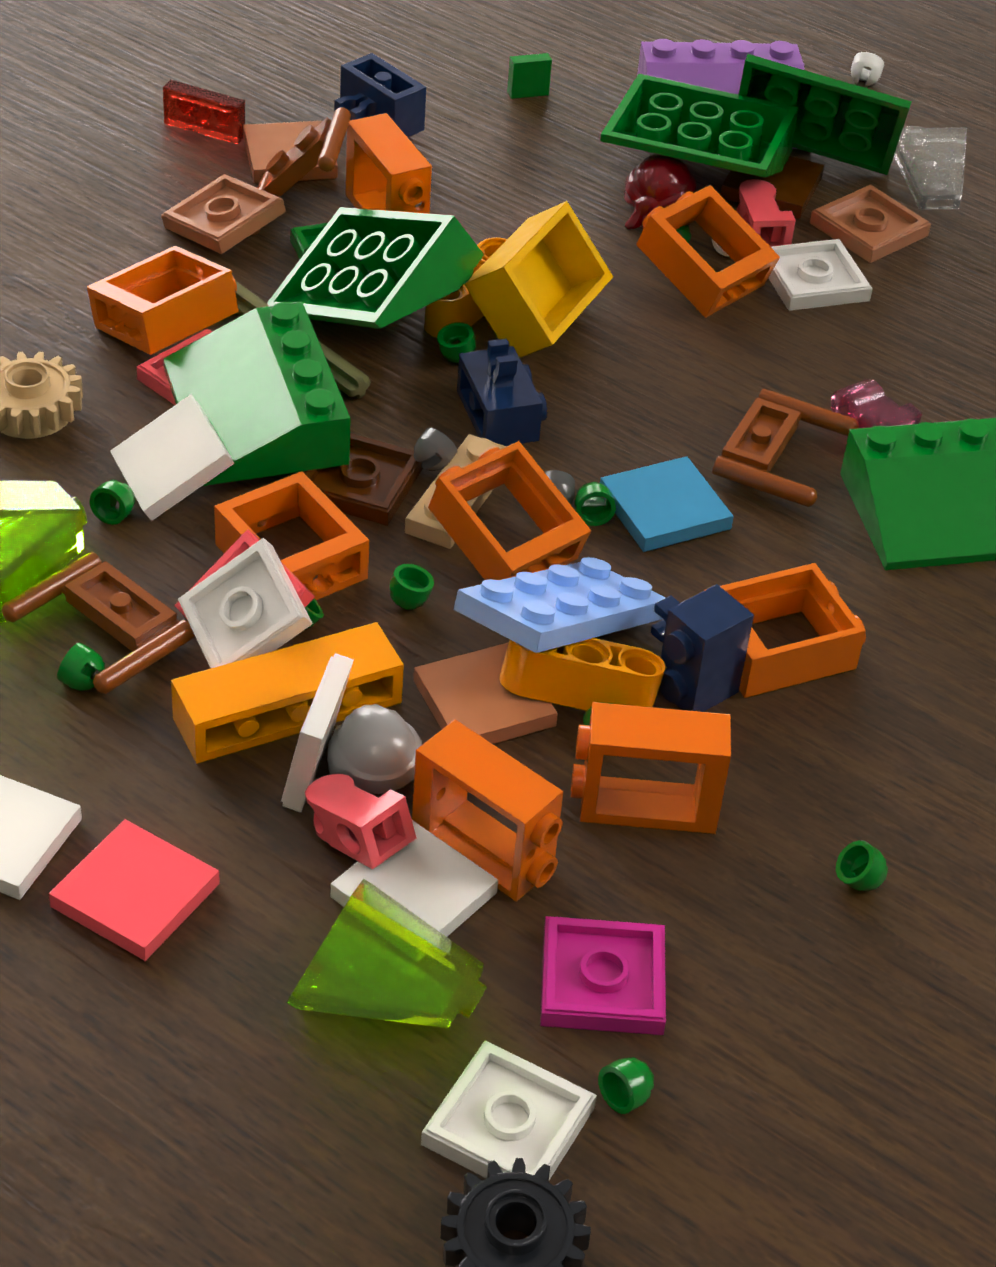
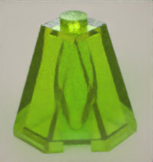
M0 481V623L7 621L1 612L2 605L63 569L85 548L83 526L87 524V516L84 507L77 497H70L56 481Z
M363 879L344 906L286 1003L299 1010L449 1028L458 1013L469 1018L483 996L487 986L478 980L482 975L484 963L378 887Z

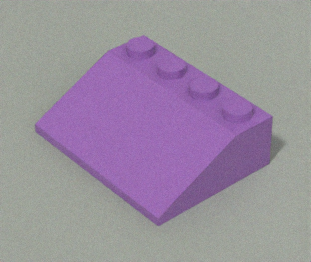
M657 39L654 42H641L637 75L640 73L739 94L747 54L804 70V63L797 44H791L786 41L760 44L745 40H737L732 43H713L704 39L695 40L694 42H673L668 39Z

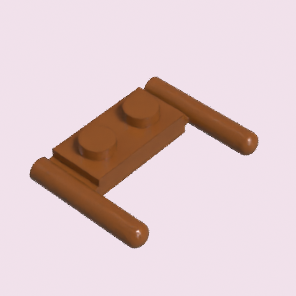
M342 107L337 108L334 111L332 120L327 117L315 128L312 125L307 126L296 138L293 148L287 153L284 150H280L266 166L268 172H264L261 175L257 188L281 197L316 165L323 171L333 170L351 119L349 110ZM260 229L253 233L252 236L257 235L260 232Z
M763 388L759 397L755 399L724 446L722 455L717 457L712 474L810 507L817 500V491L814 488L771 474L770 471L798 428L800 420L845 436L849 435L850 429L859 428L858 421L855 418Z
M89 552L5 602L1 608L2 615L7 621L16 622L63 593L70 605L130 649L131 653L94 676V687L103 694L111 692L195 637L188 621L177 620L176 612L108 562L102 563L99 556L94 552Z

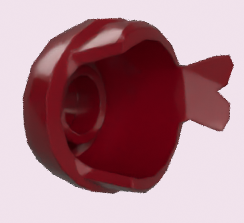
M652 155L645 158L630 172L625 181L624 199L635 209L625 223L627 229H637L640 225L644 229L642 225L643 220L653 209L659 206L664 209L675 203L688 191L692 193L697 192L696 180L682 161L670 156Z

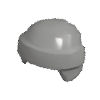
M366 704L354 709L345 718L344 723L336 726L328 744L327 761L329 774L349 775L354 780L356 787L368 793L382 794L390 789L395 791L414 780L416 749L422 745V740L415 729L404 721L395 710L384 708L378 704Z

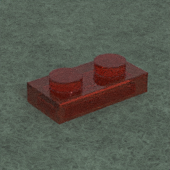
M170 80L163 86L164 124L239 144L244 139L245 100Z

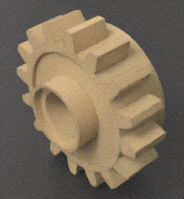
M18 352L17 359L12 361L4 356L0 357L1 433L16 438H40L51 435L65 427L68 422L74 421V411L82 410L83 391L82 378L76 375L73 364L63 366L62 357L56 356L49 361L44 360V352H38L34 358H27L23 352Z

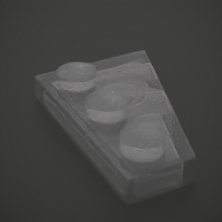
M912 125L903 128L894 158L919 210L959 209L963 192L967 127L923 128Z

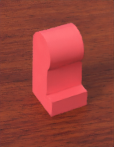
M758 179L742 182L739 186L740 203L736 212L769 246L792 244L796 219L792 211L779 210L775 201L776 188L774 185Z
M330 774L313 781L305 791L307 803L314 810L313 822L317 836L329 843L333 848L371 869H374L417 839L406 796L391 789L378 798L356 787L354 780L349 775Z

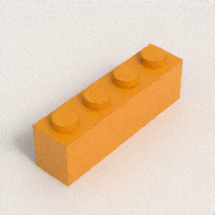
M378 622L172 679L173 720L196 764L299 734L330 657H334L335 653L354 659L336 722L345 720L354 709L366 704H378L386 708L402 703L404 664Z

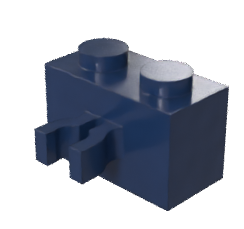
M373 53L341 65L340 98L334 102V111L340 107L348 109L351 113L350 121L387 113L407 137L424 131L426 86Z
M507 338L488 341L487 350L459 353L457 393L478 436L504 446H509L518 441L521 444L539 441L541 421L547 418L546 399L542 392L536 391L532 383L531 370L528 364H522L514 346H509Z
M718 584L681 603L671 595L655 603L654 612L661 616L663 620L652 625L650 633L663 643L661 659L664 661L666 668L659 687L662 695L681 710L704 712L738 693L754 614Z

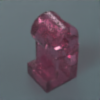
M865 379L835 391L831 398L832 411L855 418L858 421L859 428L919 424L921 421V411L911 403L899 406L892 399L885 396L882 387L873 379Z

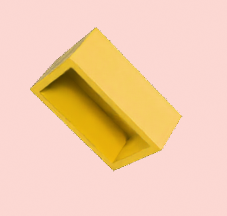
M566 201L528 218L464 285L496 333L497 338H507L509 346H514L519 358L553 345L614 276L571 206Z

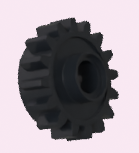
M516 1158L512 1172L507 1173L502 1172L495 1160L488 1162L487 1179L482 1181L476 1175L468 1172L464 1175V1195L450 1192L447 1197V1214L449 1216L441 1217L440 1239L446 1241L443 1248L445 1266L459 1265V1267H584L585 1253L583 1250H588L591 1227L583 1225L586 1218L585 1201L570 1202L573 1183L569 1179L563 1180L555 1186L549 1183V1165L543 1164L535 1175L526 1173L523 1158ZM509 1230H518L528 1235V1237L521 1240H512L503 1236L502 1233Z

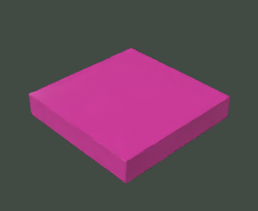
M545 916L540 1026L664 1035L666 1024L665 925Z

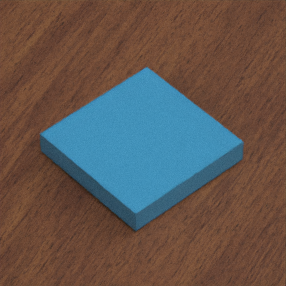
M688 456L600 478V483L604 484L613 494L616 503L615 514L643 552L732 528L733 514Z

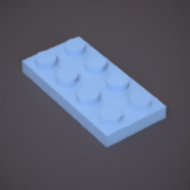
M586 557L582 558L581 562L551 565L547 570L533 573L519 572L516 574V577L502 580L488 579L484 580L480 585L458 589L453 610L519 645L539 653L662 620L663 618L654 612L655 603L666 597L652 591V585L638 578L623 577L611 571L609 563L597 558Z

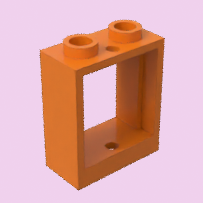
M387 113L351 120L347 128L346 196L355 208L430 214L432 165Z
M711 185L695 193L691 191L684 193L675 203L664 209L661 206L653 209L643 220L642 225L644 229L636 243L638 248L705 318L764 286L780 259V256ZM696 221L735 263L716 272L676 230Z
M173 246L87 286L95 328L150 355L239 312L236 299L237 284L232 275V270L177 246Z
M520 441L501 450L499 447L491 448L483 453L477 461L465 467L453 466L447 469L436 480V489L428 506L484 580H502L516 577V574L519 572L533 573L547 570L551 565H566L578 559L592 531ZM505 484L544 533L508 552L503 549L467 503V501Z
M303 471L214 506L215 545L223 553L247 529L256 535L259 532L300 516L324 542L280 561L315 596V600L368 579L369 539Z
M816 563L720 586L754 614L752 624L802 612L819 635V637L768 650L754 629L751 628L739 688L744 698L857 669L862 645L866 640L865 627L862 620L852 613L840 597L835 584L828 581Z
M592 702L589 725L579 724L577 732L576 759L585 760L584 765L573 764L571 798L581 799L580 822L716 834L731 759L730 714ZM603 756L697 763L695 783L684 784L601 776Z
M454 719L416 749L412 820L497 878L498 889L517 902L534 886L537 888L544 886L554 874L558 864V859L555 855L558 835L563 825V820L560 818L563 791ZM468 792L517 825V834L468 801Z

